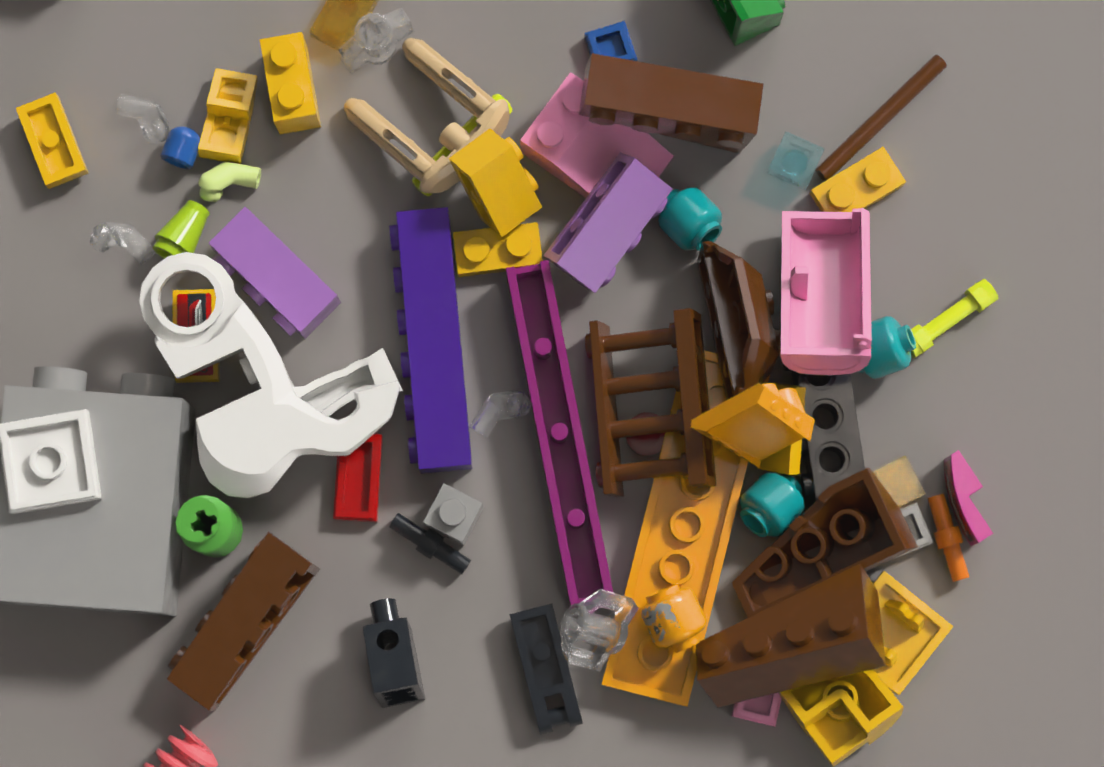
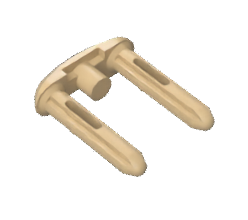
M408 38L402 45L406 59L478 118L476 120L478 125L468 133L456 122L449 124L442 131L439 142L451 153L447 157L442 155L435 161L366 101L349 98L344 103V110L351 123L421 182L420 190L422 192L441 193L460 181L449 160L451 156L489 128L500 137L502 136L510 116L508 102L504 99L494 100L477 86L472 79L465 76L423 40ZM448 79H454L472 94L474 98H469ZM389 140H396L413 156H415L416 159H409L391 142H389Z

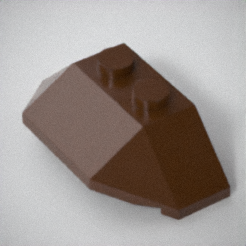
M712 241L702 242L697 265L727 401L750 387L765 382L773 371L778 356L781 355L780 329L773 328L771 315L774 314V299L771 290H765L762 274L743 258Z

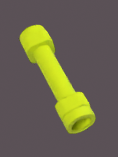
M986 279L980 280L964 292V298L923 327L919 324L913 327L911 330L916 341V349L911 351V357L916 358L934 345V339L975 310L980 313L997 301L999 297L993 286Z

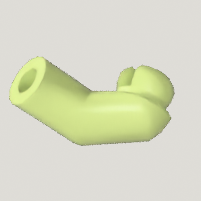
M223 162L201 175L198 185L201 187L199 195L205 201L216 202L223 195L222 189L232 184L257 189L261 178V168L233 162Z

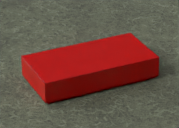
M373 434L348 456H337L334 520L378 522L383 435Z

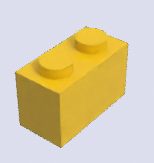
M298 32L260 39L273 121L279 134L320 128L321 122L310 59L303 33Z
M489 128L451 156L449 160L480 219L499 236L503 237L541 209L542 205L535 193L539 188L536 180L520 163V160L523 159V154L518 145L510 137L503 139Z

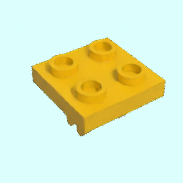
M882 571L873 584L879 596L886 666L875 668L874 670L895 695H900L954 626L887 572Z

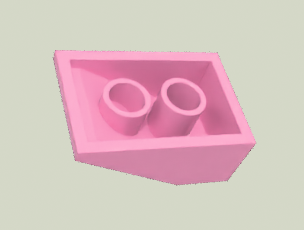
M572 72L569 73L520 140L522 154L585 198H587L620 152L636 158L658 177L661 176L674 157L648 133L639 132L631 127L619 124L609 126L598 125L590 122L589 117L579 115L584 81Z

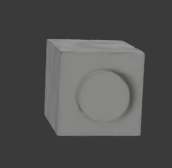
M443 483L423 523L426 527L465 546L484 506L482 502Z

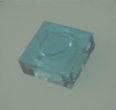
M786 131L767 173L806 190L825 148Z

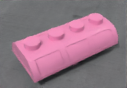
M864 208L852 209V212L782 211V363L790 370L811 375H845L860 371L869 364L872 344L870 213Z

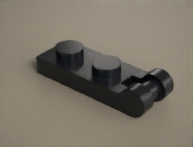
M552 603L510 614L540 735L553 732L552 727L569 723L570 727L583 724ZM561 693L565 706L547 710L544 697Z

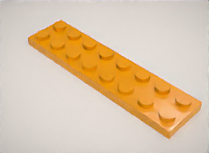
M704 350L709 408L712 409L725 402L726 396L717 354ZM675 392L670 414H677V410L682 409L681 392ZM679 431L665 433L658 460L681 457V453L686 452L685 436L680 435ZM713 441L717 486L705 488L690 486L688 479H684L683 475L653 479L601 685L688 707L697 671L696 645L678 653H675L673 646L666 648L657 647L643 621L641 612L644 606L648 604L645 597L675 583H678L680 589L690 588L695 593L707 620L704 630L696 635L699 641L705 639L748 461Z

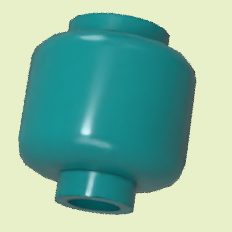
M688 187L681 191L679 189L672 190L666 197L667 203L659 215L660 228L684 251L694 249L700 251L702 242L712 241L714 243L722 232V226L720 225L722 222L721 210L697 187Z
M891 316L871 321V359L869 364L858 372H865L870 378L878 379L906 369L911 362V351L916 349V341L908 325L901 326Z
M773 472L762 474L741 496V520L749 530L760 537H766L767 535L772 537L781 536L789 528V525L804 512L805 503L801 495L803 492L801 485L795 478L787 474L782 476Z

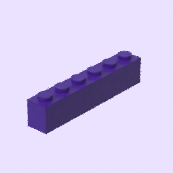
M448 207L396 212L397 225H389L392 251L400 250L401 267H393L395 293H403L405 309L397 310L399 336L407 335L408 352H401L400 355L403 378L411 377L412 394L404 395L406 420L415 421L416 437L408 438L410 464L418 463L421 474L473 469Z

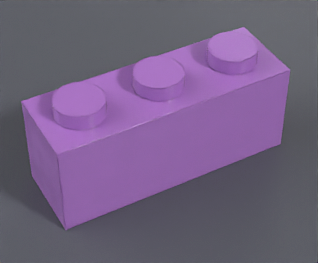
M620 152L543 256L581 286L596 293L599 288L604 287L611 281L616 272L615 266L623 255L632 251L637 246L642 237L641 231L649 220L657 217L663 211L667 203L666 197L673 188L636 158Z
M246 207L209 242V245L216 253L211 259L221 264L229 276L236 272L246 282L241 289L258 306H261L266 301L277 312L272 319L289 336L297 331L306 339L341 304L337 294Z

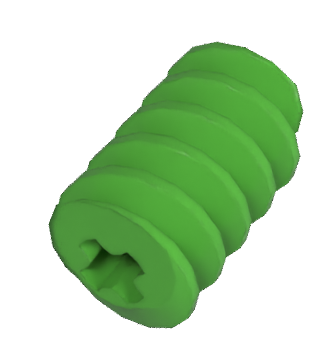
M208 495L195 496L185 502L178 511L175 522L177 534L188 547L205 556L214 558L226 556L234 551L241 542L243 534L242 520L236 510L217 497ZM213 519L217 523L211 526L212 534L208 535L204 533V530L210 527L209 520Z

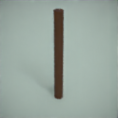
M935 54L815 169L818 176L824 181L834 176L947 67L946 62L939 55Z

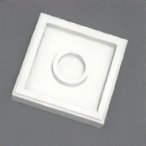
M87 409L0 424V451L9 513L18 514L102 499L90 413Z

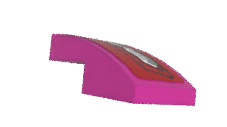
M958 450L944 459L946 489L955 518L970 546L983 541L992 535L993 532L969 498L971 494L983 486Z

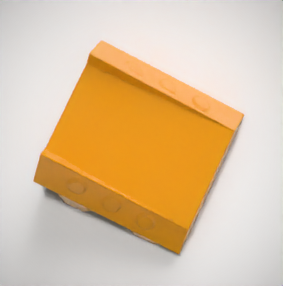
M758 383L692 419L691 428L760 468L761 460L803 438L811 441L815 419L805 413L796 389L785 388L778 390L776 384Z

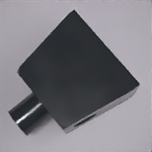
M381 599L370 603L373 624L364 626L363 633L374 695L382 708L425 700L413 633L407 618H399L396 599ZM398 643L395 648L384 650L388 644Z

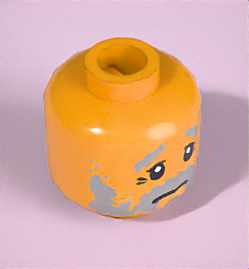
M675 583L645 597L648 604L642 609L641 615L657 647L666 648L673 646L675 653H678L700 642L696 634L704 630L707 620L692 589H680L678 583Z

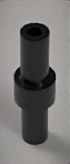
M400 513L394 517L389 526L416 544L418 552L429 559L434 556L461 575L471 562V559L443 542L445 537L431 528L426 531Z

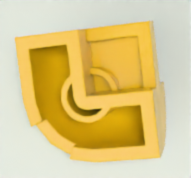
M874 669L779 692L805 734L810 736L832 767L843 761L864 744L868 743L870 745L895 724L904 710L903 705Z

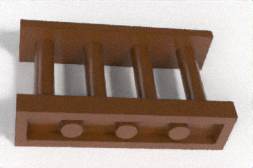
M691 308L673 310L674 322L670 323L668 328L610 335L609 325L598 320L589 321L590 333L585 336V348L588 358L593 361L601 462L596 464V478L599 487L603 488L604 495L623 497V481L683 475L684 479H688L690 486L697 488L717 486L713 441L691 428L692 419L710 410L701 314ZM671 345L673 349L677 348L678 365L674 366L672 371L614 378L612 352ZM675 388L677 392H681L682 409H678L677 414L618 421L616 395ZM679 431L680 435L685 436L686 452L681 453V457L621 464L619 438Z

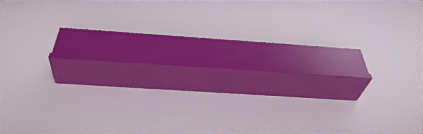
M549 260L540 261V264L519 268L514 266L506 268V276L570 609L572 611L613 603L614 593Z

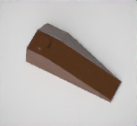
M866 468L827 487L818 496V499L801 516H798L789 525V528L732 582V585L747 618L860 563L864 570L868 571L918 546L899 506L872 470Z

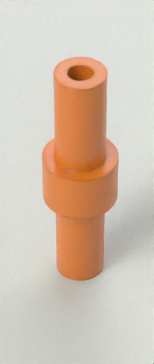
M944 493L927 498L937 532L933 533L938 550L943 549L952 581L955 582L969 578L970 576L960 547V543H963L959 526H954Z

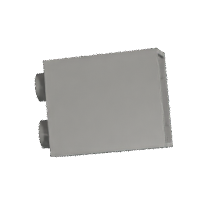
M40 366L34 368L32 387L5 385L1 423L84 409L89 411L102 499L11 514L8 508L0 451V604L176 617L183 540L177 534L175 522L178 511L188 500L196 409L183 398L173 397L175 379L156 374L123 373L121 376L120 394L86 391L87 372L71 368Z

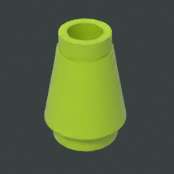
M188 200L185 206L154 236L156 242L152 247L153 250L163 259L185 252L194 253L210 212L201 204Z

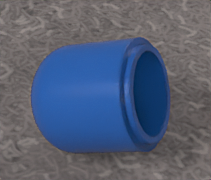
M180 126L173 128L168 133L160 154L161 159L182 169L189 170L193 168L198 155L200 136L188 127Z

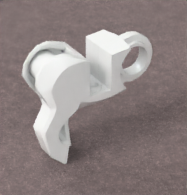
M189 252L168 256L152 267L142 283L139 303L143 319L156 335L154 339L155 344L176 378L188 377L244 351L246 357L239 360L250 384L259 382L261 389L196 419L199 463L209 483L225 495L249 499L270 492L294 460L301 455L348 456L391 418L398 393L403 390L383 348L367 358L355 361L344 369L327 374L305 386L295 387L271 338L253 312L236 294L234 282L221 264L206 255ZM186 271L197 272L207 277L213 285L216 295L215 308L210 317L200 325L192 327L178 326L169 321L163 313L160 302L161 292L166 282L174 275ZM353 399L356 400V409L347 417L339 420L329 417Z

